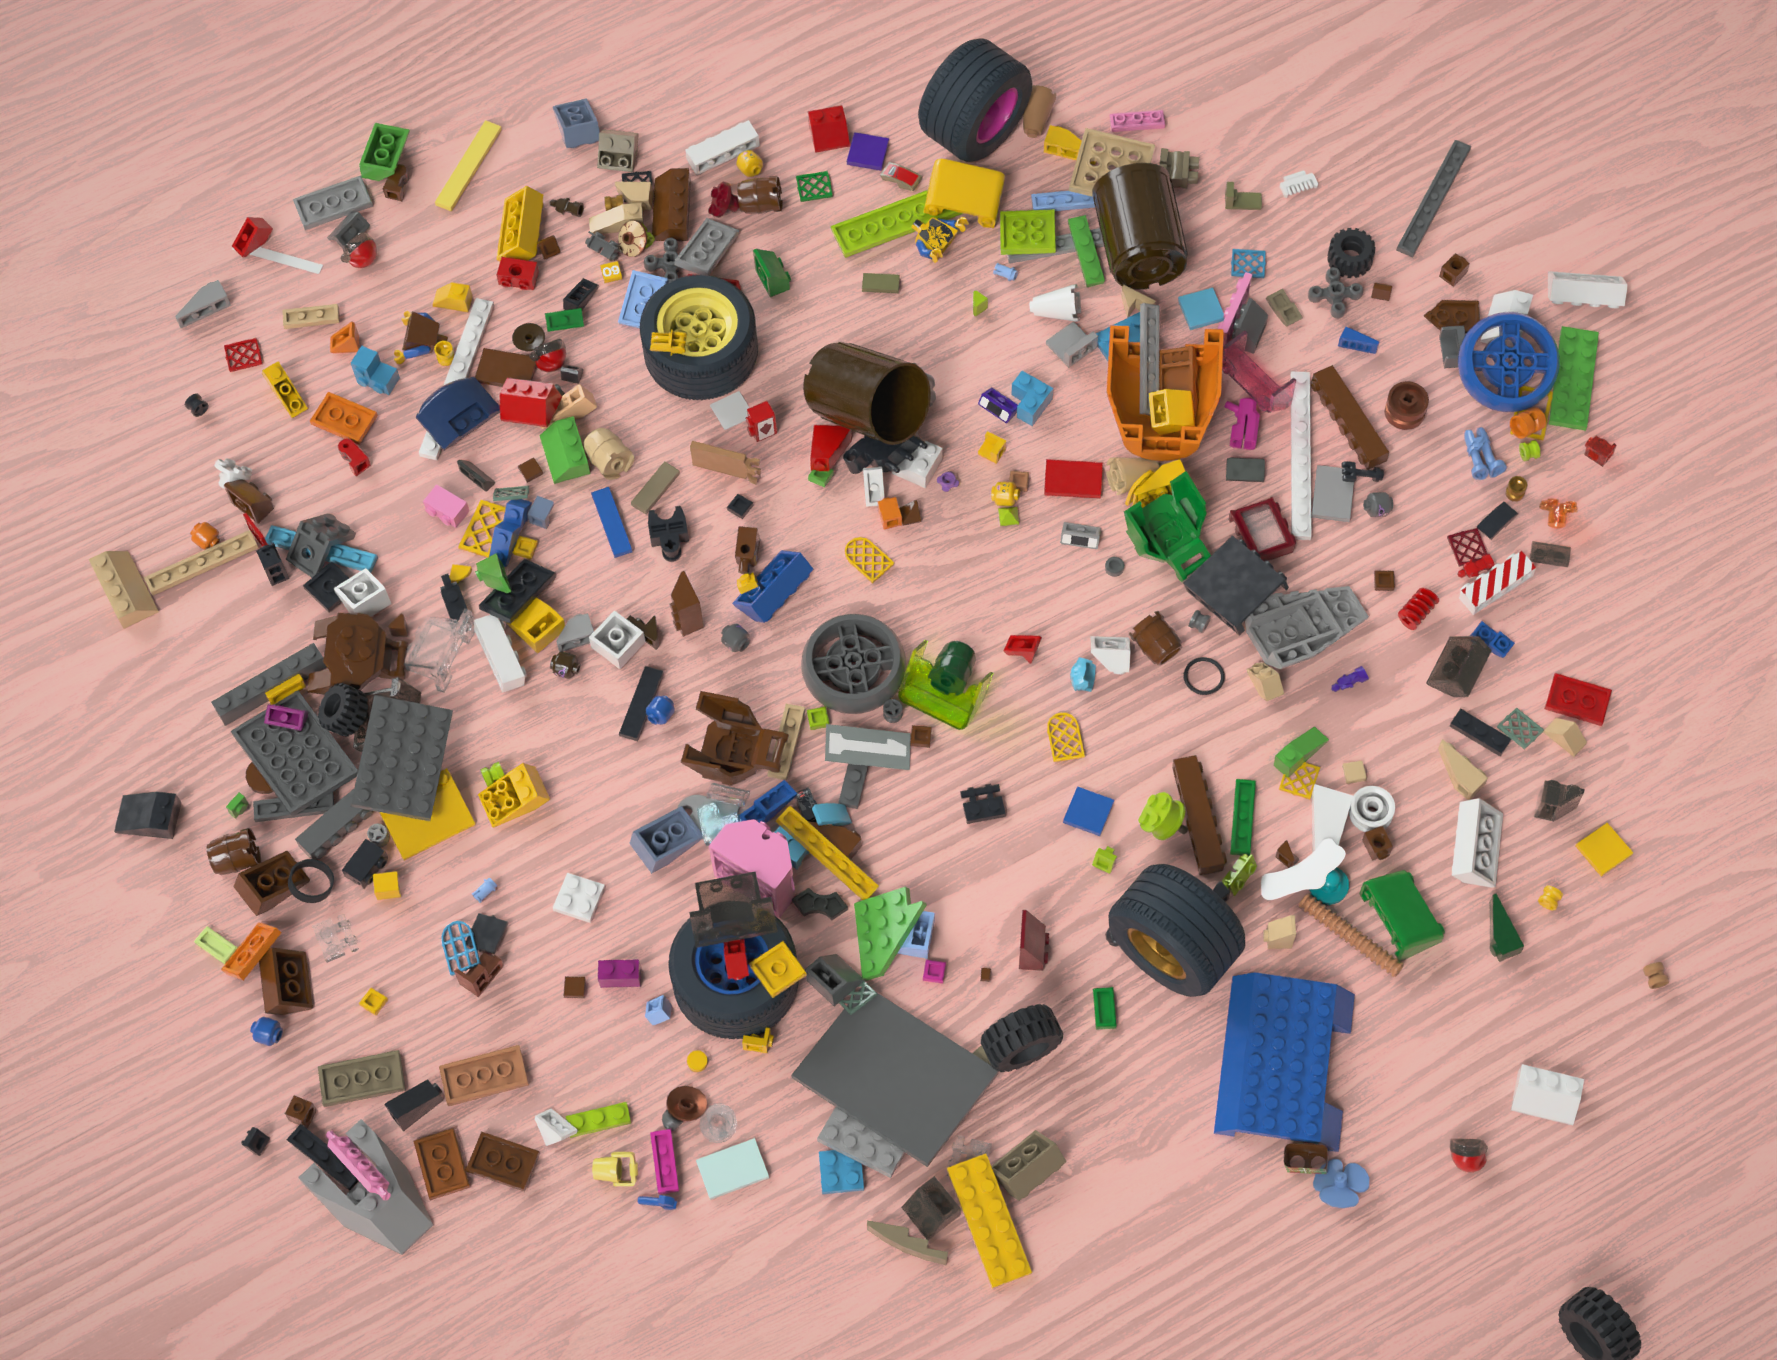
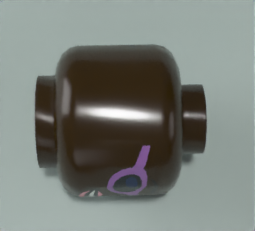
M561 651L557 655H553L550 669H552L555 676L570 679L574 674H578L580 663H578L576 655Z

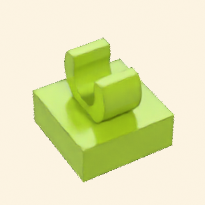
M1109 846L1105 850L1098 848L1092 866L1110 874L1117 858L1113 854L1115 849Z

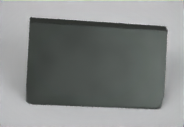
M1227 458L1226 481L1264 482L1265 459Z
M466 460L457 461L459 471L487 492L495 484L493 479L471 462Z

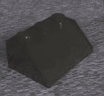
M1480 636L1449 637L1426 684L1452 697H1469L1492 650Z

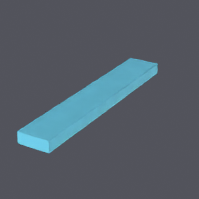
M271 525L265 540L268 545L274 543L275 547L289 550L296 532ZM336 544L331 546L326 561H332L334 564L359 571L366 568L371 573L378 556L373 553ZM307 548L306 554L311 556L310 550Z

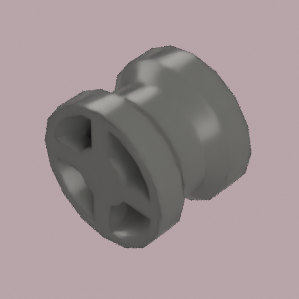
M1196 610L1188 627L1196 628L1198 632L1203 634L1210 622L1211 616H1204L1199 610Z
M890 699L884 703V719L889 723H896L901 720L902 704L898 700Z

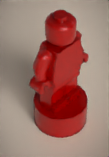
M1487 554L1476 562H1472V559H1470L1469 562L1463 565L1464 570L1458 571L1457 575L1460 578L1466 575L1469 578L1478 577L1480 575L1479 572L1483 570L1488 571L1495 564L1491 555Z

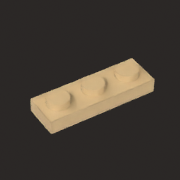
M338 304L283 310L284 329L339 323Z

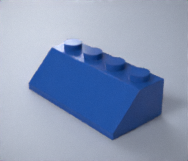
M781 550L757 576L758 587L740 594L732 604L752 620L765 623L772 618L773 613L785 604V600L797 591V587L809 578L810 573L814 569L800 552Z

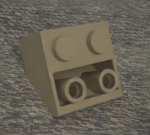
M607 129L599 132L597 168L633 172L638 151L639 133Z

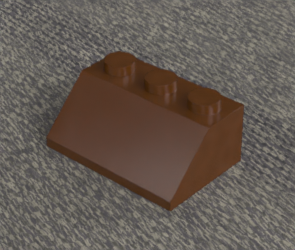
M682 571L671 593L672 603L669 605L672 610L671 615L676 631L680 630L684 637L703 629L704 624L700 601L685 571Z
M270 948L259 961L265 1013L286 1015L313 1009L306 952Z

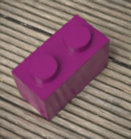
M639 959L598 960V982L600 988L641 987V965Z

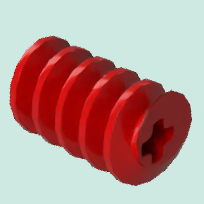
M1419 588L1407 604L1403 606V609L1398 612L1401 623L1410 630H1416L1417 625L1422 623L1421 620H1424L1426 615H1429L1431 612L1430 610L1435 608V604L1439 603L1438 596L1427 588Z

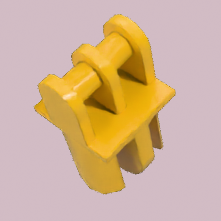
M671 329V333L652 332L651 351L671 352V356L673 353H685L686 333L673 332V329Z

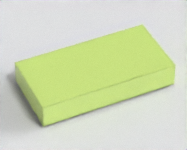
M208 926L194 941L196 945L224 965L237 950L235 945Z

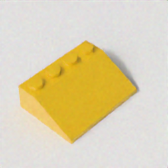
M447 768L440 772L431 821L379 812L404 861L476 825Z

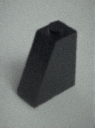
M427 1079L391 1099L384 1105L391 1117L404 1132L443 1101L440 1095L442 1090L436 1083L431 1084Z

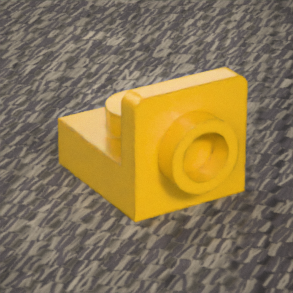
M766 1027L764 1038L756 1034H751V1036L743 1035V1050L768 1053V1048L773 1046L774 1035H771L770 1028Z

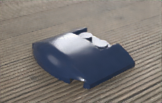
M475 377L462 378L449 382L434 391L423 402L419 413L416 415V419L445 451L499 414L500 406Z

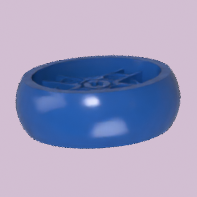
M1518 312L1496 313L1477 322L1465 335L1458 354L1459 375L1467 392L1481 405L1499 412L1522 411L1541 402L1552 390L1560 367L1558 347L1548 329L1536 319ZM1499 327L1498 337L1492 339L1483 351H1474L1477 341L1483 334ZM1520 330L1530 335L1537 342L1542 353H1535L1532 345L1520 337ZM1505 340L1512 341L1513 347H1507ZM1486 358H1492L1494 365L1487 364ZM1508 358L1510 362H1513L1510 366L1508 362H1505ZM1524 359L1531 361V367H1527L1524 364ZM1475 371L1483 372L1487 381L1498 388V395L1489 391L1479 381ZM1534 373L1544 374L1540 384L1531 393L1518 397L1519 388L1526 385L1532 379ZM1505 377H1510L1512 379L1511 385L1505 382Z

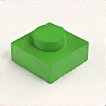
M812 470L808 475V481L825 487L833 477L834 470Z
M239 792L226 808L229 814L236 819L246 811L249 803L245 796Z

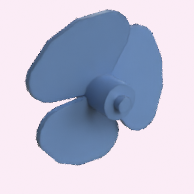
M1332 1159L1328 1161L1327 1174H1315L1313 1187L1316 1191L1320 1192L1319 1197L1322 1202L1332 1207L1349 1208L1359 1203L1358 1195L1352 1190L1359 1193L1367 1191L1369 1189V1176L1366 1170L1356 1163L1346 1165L1343 1172V1163L1339 1159ZM1326 1163L1323 1164V1165L1320 1167V1169H1324L1325 1166H1326Z

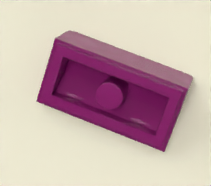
M268 704L264 723L302 731L309 711Z

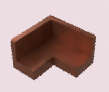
M486 952L479 957L481 965L479 964L471 968L467 974L458 968L454 970L459 984L478 998L504 966L499 957L496 955L491 957Z

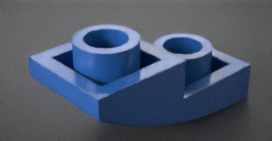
M1483 621L1477 625L1469 636L1474 642L1501 658H1504L1515 644L1501 631L1496 633Z

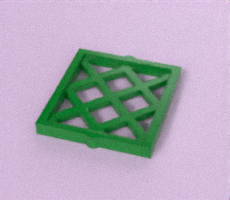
M828 171L796 176L797 190L799 191L801 202L833 197ZM824 176L827 177V182L822 181ZM812 178L817 180L815 184H812L809 181ZM800 180L805 182L802 187L799 185ZM819 182L824 184L822 188L817 187ZM807 184L811 186L809 191L804 188ZM826 187H829V193L824 191ZM814 188L819 191L816 195L812 193ZM802 190L806 192V195L804 197L801 196Z

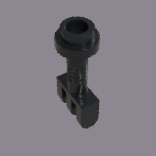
M1344 461L1341 463L1342 468H1344L1342 469V480L1344 482H1355L1356 476L1372 478L1373 482L1383 480L1384 471L1380 467H1374L1373 470L1356 469L1355 462Z

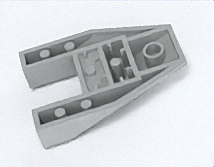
M360 1119L346 1132V1135L389 1182L387 1191L391 1196L388 1200L385 1199L384 1201L379 1194L369 1192L361 1182L345 1195L315 1163L298 1178L344 1227L403 1255L433 1226V1223L407 1167L377 1134Z

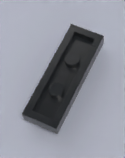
M1461 708L1449 726L1500 757L1512 740Z

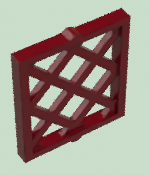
M1477 528L1447 536L1459 567L1469 562H1462L1464 557L1472 559V562H1476L1481 559H1475L1476 554L1481 556L1488 554ZM1474 533L1472 538L1466 536V534ZM1457 536H1461V539H1460L1459 541H1457V540H1455V539H1453V538H1454V537H1457ZM1463 538L1470 541L1468 546L1461 543ZM1472 542L1478 544L1477 549L1470 547ZM1459 546L1466 548L1464 553L1457 550ZM1468 549L1475 552L1472 557L1466 554Z

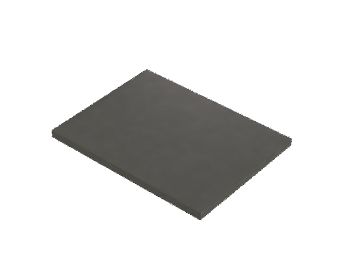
M876 992L877 996L852 1015L844 1009L791 1076L792 1079L928 1167L999 1072L993 1069L990 1064ZM856 994L853 1000H860L861 995ZM864 995L863 1000L870 995ZM852 1003V1009L859 1003Z

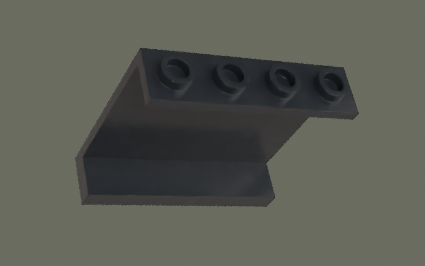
M1231 536L1183 584L1189 594L1240 636L1245 631L1242 623L1280 586L1285 590L1289 586L1286 582L1287 577L1281 571L1277 573L1269 561L1260 559L1261 556L1254 549L1249 550L1247 544L1242 539L1237 540L1234 536Z

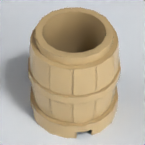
M598 428L592 431L584 440L585 454L607 480L621 477L619 474L623 471L627 472L633 465L635 458L631 450L609 429Z

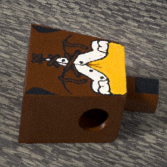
M738 527L735 550L736 563L739 565L738 573L749 574L750 566H756L761 540L758 528Z

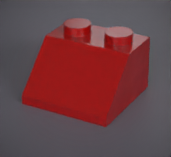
M843 105L807 111L808 125L815 153L850 147Z

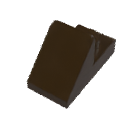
M630 615L627 620L643 631L645 642L657 650L659 648L656 616L654 615L645 625L641 619H635Z

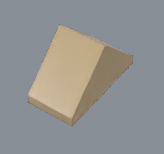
M1555 718L1543 731L1544 734L1573 757L1587 744L1576 722Z

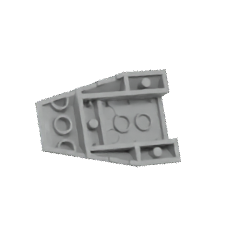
M1350 586L1326 588L1324 591H1317L1315 589L1304 593L1294 591L1290 594H1272L1245 620L1246 633L1265 664L1283 669L1315 657L1367 620L1369 616Z

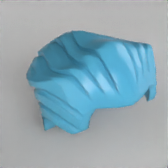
M1079 657L1071 668L1070 680L1074 691L1092 692L1096 674V665L1093 664L1092 660Z

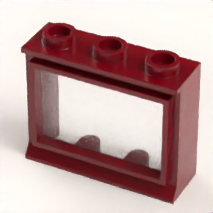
M1273 497L1237 510H1230L1228 520L1229 522H1235L1236 535H1241L1243 541L1248 546L1247 548L1249 550L1254 549L1261 556L1260 559L1270 561L1293 553L1296 544L1295 536L1290 534L1286 518L1282 517L1280 505L1274 501Z

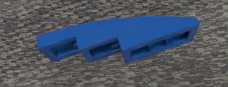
M783 780L756 799L754 805L738 815V820L733 823L753 819L759 823L761 821L767 823L797 796V793Z

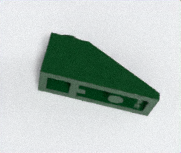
M1493 894L1489 902L1490 951L1501 962L1520 954L1524 944L1498 895Z

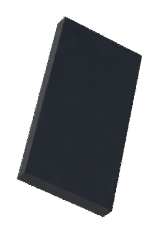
M524 558L507 576L511 592L505 593L494 589L479 604V609L511 624L556 578V573Z

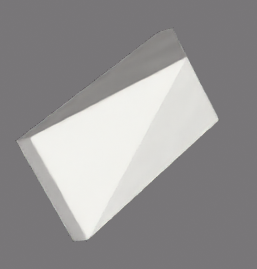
M552 1108L535 1116V1121L546 1146L562 1141L577 1133V1129Z

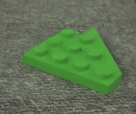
M907 887L854 903L861 973L865 981L884 976L927 906L924 901L911 904L910 889Z

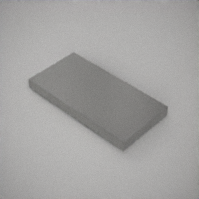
M361 175L293 199L305 230L342 218L349 213L373 207Z
M706 218L675 259V265L700 275H710L738 237L739 230Z

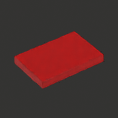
M1046 459L1044 495L1101 499L1103 462Z
M1554 673L1544 709L1602 726L1612 690Z

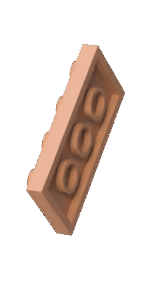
M520 1045L439 1066L448 1107L529 1085Z

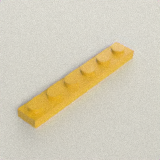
M791 806L775 821L862 900L868 899L879 887Z

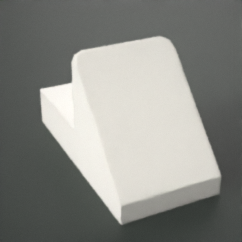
M882 467L863 468L866 507L878 506L877 501L884 499Z

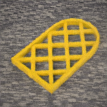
M1152 470L1144 473L1133 484L1125 501L1127 506L1133 502L1134 492L1154 474Z
M858 537L850 540L844 550L848 562L872 584L895 564L874 543L866 538ZM856 541H863V545H856ZM853 548V554H847V549ZM856 548H863V554H856ZM865 548H872V554H865ZM874 549H876L880 554H874ZM881 556V562H874V557ZM855 557H862V562H855ZM865 557H872V562H865ZM865 565H872V570L864 571ZM874 565H881V570H874ZM866 573H872L871 578Z
M1057 713L1047 723V734L1053 762L1085 757L1080 727L1076 718L1071 714ZM1066 716L1072 719L1070 723L1064 721ZM1054 718L1059 720L1056 726L1051 723ZM1061 722L1067 725L1064 731L1058 728ZM1049 725L1053 727V730L1051 732L1049 730ZM1069 728L1075 730L1072 736L1066 733ZM1055 730L1061 732L1058 738L1052 735ZM1077 733H1078L1079 740H1077L1076 738H1074V736H1075ZM1063 735L1070 738L1066 743L1060 740ZM1051 737L1056 740L1053 745ZM1071 740L1078 743L1075 748L1068 745ZM1058 742L1064 745L1061 750L1055 747ZM1079 745L1081 747V752L1076 750L1079 747ZM1066 747L1072 750L1069 755L1063 752ZM1054 750L1058 752L1056 757L1054 756Z

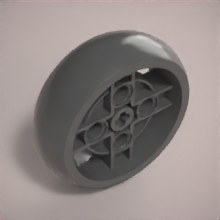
M845 614L824 622L811 634L802 653L801 671L808 690L821 704L840 713L862 714L881 707L896 694L905 675L906 656L898 636L885 623L863 614ZM858 635L871 637L880 642L884 647L877 648L873 642ZM839 637V640L829 648L826 656L816 658L826 644ZM854 645L853 648H847L846 646ZM870 659L877 660L876 662H869ZM833 665L838 666V668L832 669L830 667ZM891 670L888 677L879 686L868 691V688L879 678L881 671ZM855 679L861 680V682L854 683L852 681ZM830 680L836 687L848 691L850 694L833 690L822 681Z

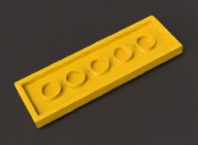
M987 1154L948 1167L947 1172L991 1288L993 1289L1032 1274Z

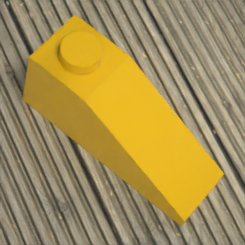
M1050 125L1044 141L1043 152L1077 160L1082 140L1068 129ZM1091 161L1090 164L1095 165L1096 161Z

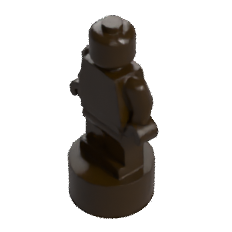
M569 198L552 199L549 202L550 206L556 207L555 210L562 215L568 212L573 216L581 217L584 211L583 203L577 201L569 202Z

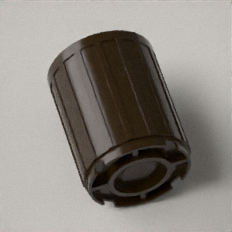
M1133 163L1115 168L1103 175L1095 183L1092 189V196L1109 270L1115 281L1121 286L1126 285L1132 289L1141 290L1149 289L1150 284L1159 283V286H1162L1176 279L1186 268L1188 252L1169 171L1153 163Z
M845 342L831 343L824 346L813 356L809 363L812 366L809 374L804 376V397L809 408L822 419L890 445L907 441L922 426L930 406L931 389L927 375L918 365Z

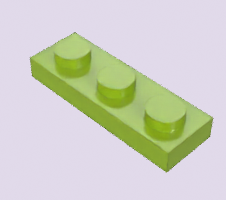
M627 1102L566 1116V1121L577 1129V1133L570 1136V1138L631 1124Z

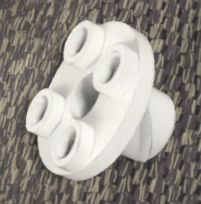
M225 458V460L218 459L214 465L221 471L218 484L223 489H225L223 485L227 482L240 479L250 480L252 469L246 466H237L234 460Z

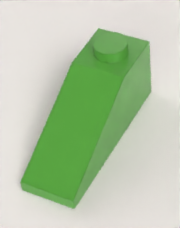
M497 553L476 563L477 571L475 573L480 582L484 581L487 587L505 593L511 592L505 567Z
M1313 727L1291 741L1275 755L1273 766L1282 774H1285L1286 777H1290L1304 762L1323 747L1329 739L1316 727Z

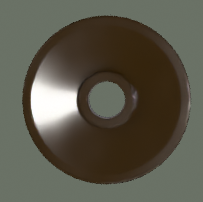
M525 323L518 326L512 335L515 347L527 352L538 349L545 340L544 330L534 323Z

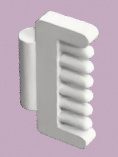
M1303 170L1284 176V182H1281L1279 186L1284 197L1287 198L1288 194L1300 193L1301 190L1305 191V188L1306 190H1309V187L1311 189L1313 187L1317 188L1318 182L1313 173L1306 174Z

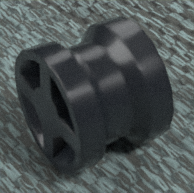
M198 393L189 396L184 404L195 417L202 416L209 407L208 403L202 400Z

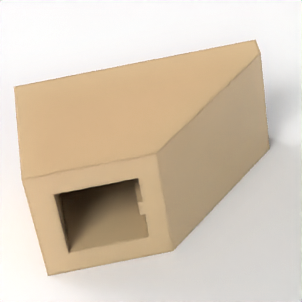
M1259 662L1246 669L1259 696L1264 700L1269 701L1284 695L1279 673L1267 664Z

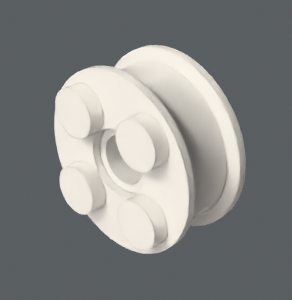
M1363 787L1352 798L1349 809L1350 820L1356 828L1363 832L1381 826L1386 829L1390 825L1395 813V802L1390 793L1381 787ZM1368 807H1374L1377 811L1371 812L1368 810Z

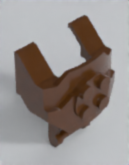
M338 612L337 616L315 621L313 640L317 641V639L326 637L323 662L328 669L309 673L307 693L325 695L329 688L334 687L337 683H344L362 690L376 677L400 681L405 680L404 666L408 642H397L387 638L386 632L368 614L358 613V615ZM392 650H398L396 671H390Z
M700 691L696 710L714 721L707 726L701 752L691 747L690 744H685L681 763L701 774L704 779L719 781L730 786L746 780V778L756 774V771L760 769L779 773L785 743L788 742L789 735L780 731L762 729L751 708L739 701V698ZM776 739L778 742L772 762L766 761L771 740Z

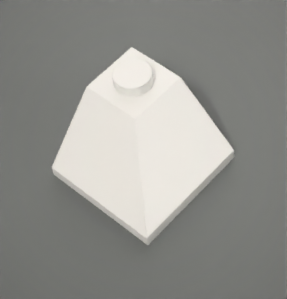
M1090 637L1091 653L1109 672L1115 674L1129 672L1130 640L1128 637Z

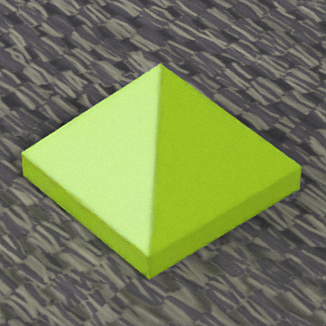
M1017 507L998 508L1000 526L1019 525Z

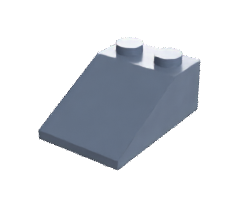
M587 98L552 106L566 148H576L579 145L593 144L599 141L598 121Z
M681 806L633 831L629 844L652 874L669 865L702 840L704 835Z

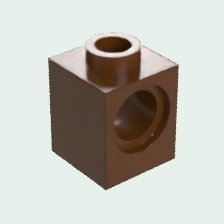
M1455 253L1441 267L1439 277L1454 287L1467 274L1470 263L1464 257Z
M1383 826L1364 833L1362 841L1372 861L1376 859L1383 860L1390 856L1393 845ZM1374 843H1381L1383 847H1376Z
M294 1095L285 1115L290 1122L298 1125L302 1124L305 1128H308L317 1109L312 1102Z

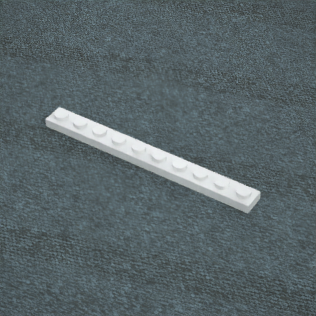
M475 299L444 385L458 379L468 378L494 307L493 301ZM426 431L419 450V456L438 460L442 448Z
M1291 371V534L1295 536L1296 540H1311L1310 372Z

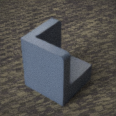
M537 496L528 512L529 522L547 529L550 524L548 516L554 506V502Z

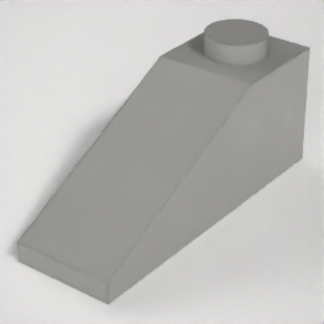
M216 280L201 287L175 317L180 328H183L231 306L219 280Z

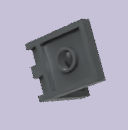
M328 513L300 521L285 560L312 578L322 570L331 546L353 540L356 532L351 530L348 525L338 521L334 515ZM307 548L310 550V557H308L306 554Z

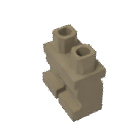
M1161 148L1160 166L1169 171L1173 188L1182 187L1187 189V184L1198 183V172L1189 171V169H1199V157L1190 156V151L1168 152V149Z

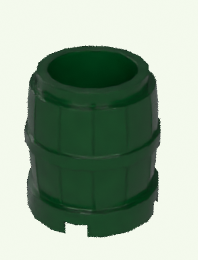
M951 641L945 644L928 675V679H931V686L945 695H949V693H955L954 696L962 694L975 665L976 656L974 650L969 645L960 641Z

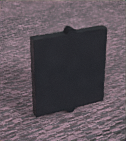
M478 913L471 928L474 933L477 950L479 952L485 951L495 954L509 923L497 919L494 915L490 917ZM468 936L466 945L474 948L471 936Z

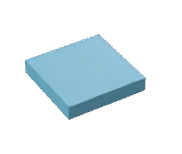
M1213 288L1178 297L1179 305L1190 330L1219 323L1225 319L1223 318L1224 313Z

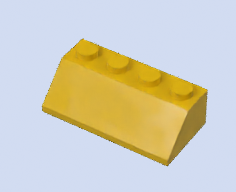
M525 186L505 198L496 260L500 261L501 257L528 261L536 256L543 208V194L529 186Z

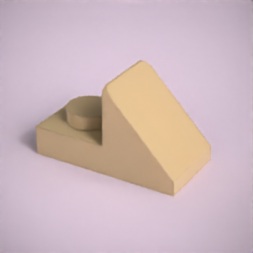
M1123 285L1121 299L1127 318L1135 308L1140 311V304H1156L1155 300Z

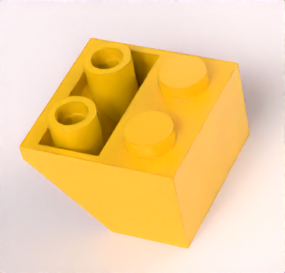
M1164 389L1149 393L1152 429L1159 435L1181 431V426L1195 427L1191 391Z

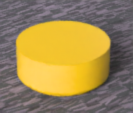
M696 1050L688 1055L687 1065L691 1071L701 1072L707 1067L708 1060L704 1052Z

